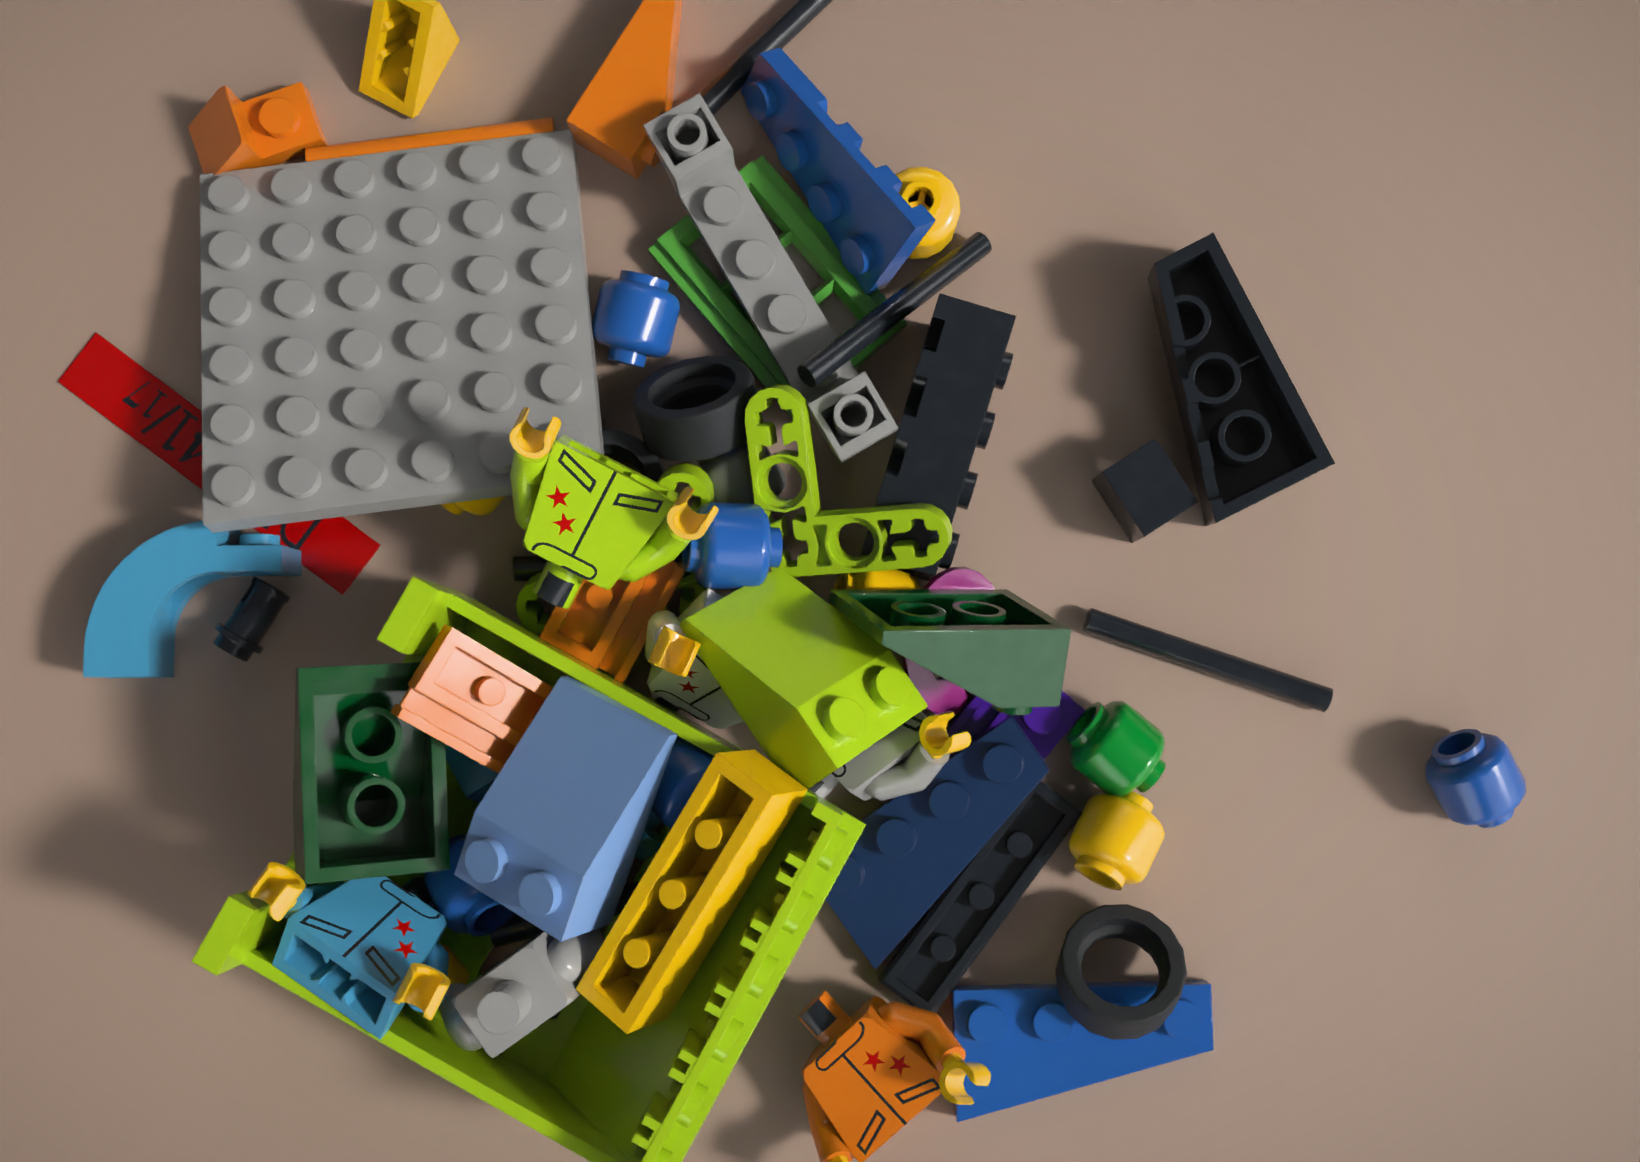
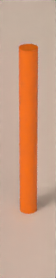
M553 117L310 147L305 149V160L307 162L556 131Z

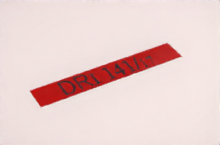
M96 332L58 382L202 489V411ZM344 517L254 528L260 534L280 535V545L300 550L301 564L342 595L346 593L381 547L378 542Z

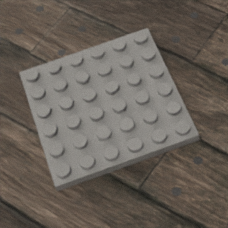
M570 129L233 170L217 175L213 173L200 174L203 525L211 532L216 533L512 495L510 473L514 449L510 443L509 434L524 407L530 408L527 420L533 428L546 431L552 417H558L561 420V427L555 441L565 434L604 455L576 142Z

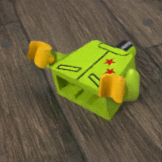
M524 407L509 434L510 443L514 449L510 478L515 521L526 531L523 546L527 550L548 560L533 588V592L541 599L555 606L566 609L570 608L584 579L601 588L610 590L618 579L636 582L676 559L691 540L699 539L705 534L719 511L715 505L706 514H699L693 511L687 503L694 492L692 487H686L678 496V493L565 434L555 441L561 427V420L558 417H552L546 431L537 430L527 420L530 408Z

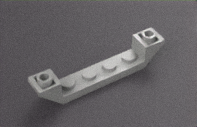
M701 94L695 95L644 124V130L684 209L790 387L798 390L806 399L811 423L839 461L842 463L897 431V424L866 372L858 374L851 360L814 388L808 387L799 377L797 372L798 366L834 340L836 335L737 170L734 162L733 148Z

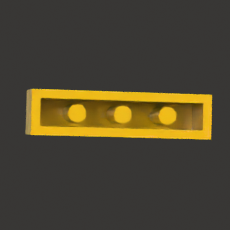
M755 749L716 753L575 990L626 1034L669 1018L808 789Z

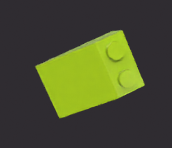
M781 567L769 572L765 581L760 586H743L685 618L679 624L687 638L701 643L697 653L771 762L807 789L928 707L921 694L887 647L880 644Z

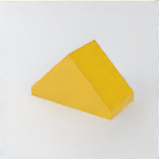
M373 0L359 92L412 119L419 115L460 41L440 2L436 0Z

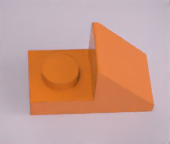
M302 82L243 102L227 85L222 86L188 126L204 174L213 173L217 175L226 171L274 166L304 156L306 148L328 145L309 90Z

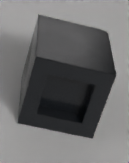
M1156 440L1146 443L1092 479L1093 485L1131 543L1147 536L1198 503L1174 464Z

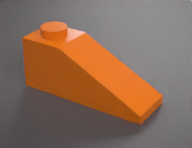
M683 0L642 1L566 119L576 143L637 180L647 164L654 167L660 162L643 125L672 109Z

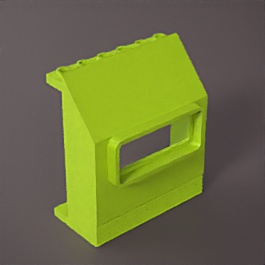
M412 576L377 637V640L400 653L406 654L402 663L422 662L442 627L446 624L552 687L555 686L561 676H570L675 732L679 737L713 756L719 752L744 750L628 684L620 683L614 679L615 677L601 669H595L539 638L540 635L466 594ZM446 761L450 839L458 835H467L474 812L479 803L465 796ZM808 789L669 1018L629 1034L621 1030L580 994L574 1001L563 1008L557 1017L549 1018L494 1058L490 1057L484 1048L475 1051H465L457 1047L447 1033L439 1009H437L433 1019L428 1020L423 1017L424 1012L415 1011L408 1003H405L388 1032L379 1040L272 965L288 919L274 920L268 913L270 905L263 900L251 898L246 894L248 890L228 896L191 962L216 976L241 964L247 966L590 1162H682L866 824ZM664 825L659 834L662 843L670 832L666 825ZM294 851L285 865L295 871ZM657 852L645 859L632 883L641 880ZM425 872L386 877L400 887H403L412 878L423 877ZM322 883L306 884V886L316 885V884H322ZM619 915L614 916L612 923L607 927L604 933L605 939ZM446 927L439 943L446 945L469 970V978L465 985H468L481 975L480 970L494 947L490 935L478 937L471 934L455 933L448 927Z

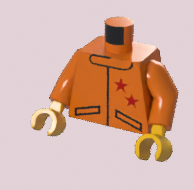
M824 990L797 1017L821 1043L810 1054L801 1070L804 1079L802 1092L809 1127L820 1162H851L853 1156L858 1162H864L941 1093L950 1103L973 1105V1098L967 1094L964 1088L966 1074L970 1081L977 1086H988L990 1083L991 1074L988 1068L982 1063L964 1061L966 1056L964 1048L936 1012L896 1000L887 1003L882 998L873 996L852 1016H849L836 1000Z

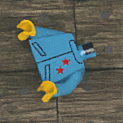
M270 862L246 893L251 898H257L270 905L268 913L274 920L288 919L272 965L379 1040L388 1032L405 1003H408L415 1011L424 1012V1018L432 1020L438 1007L445 1000L451 982L448 978L449 955L439 943L447 927V922L444 916L437 912L425 889L423 877H414L403 887H400L386 876L306 886L304 880L295 871L278 862Z

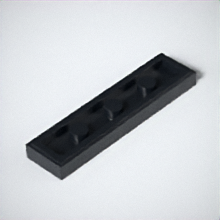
M1040 781L926 911L880 973L878 981L909 1005L937 1012L1074 826L1082 811Z

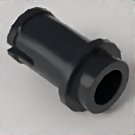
M256 576L250 581V586L226 623H217L214 628L219 634L213 643L227 653L248 662L254 652L261 654L264 648L259 643L284 604L288 603L291 598L286 593Z

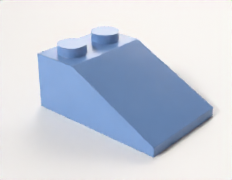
M561 676L475 810L454 875L560 942L611 924L677 734L570 676Z

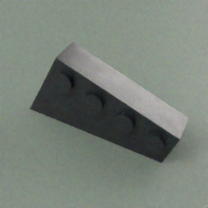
M1214 232L1155 262L1147 279L1205 526L1215 524L1335 464Z
M939 293L875 507L914 503L932 504L943 510L950 519L951 525L957 507L967 510L978 473L968 470L975 447L985 450L991 434L996 413L989 412L987 409L994 388L1003 390L1010 370L1013 353L1006 352V348L1016 319L1015 315ZM916 519L910 531L890 534L892 521L883 520L888 534L886 555H894L892 545L898 540H915L919 551H927L932 539L939 537L937 530L931 531L926 529L924 519ZM869 529L860 557L870 554L874 547L873 535ZM952 532V541L945 554L933 565L900 570L907 571L915 577L929 581L936 576L938 567L942 569H949L951 567L960 534Z

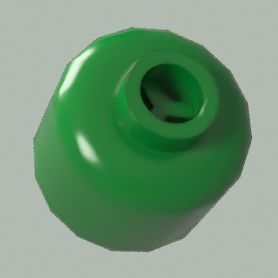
M1112 701L1105 706L1101 702L1092 704L1075 722L1067 736V742L1072 745L1069 754L1072 766L1106 794L1122 797L1135 789L1141 793L1146 792L1159 780L1164 772L1166 764L1160 759L1165 745L1162 732L1124 701Z

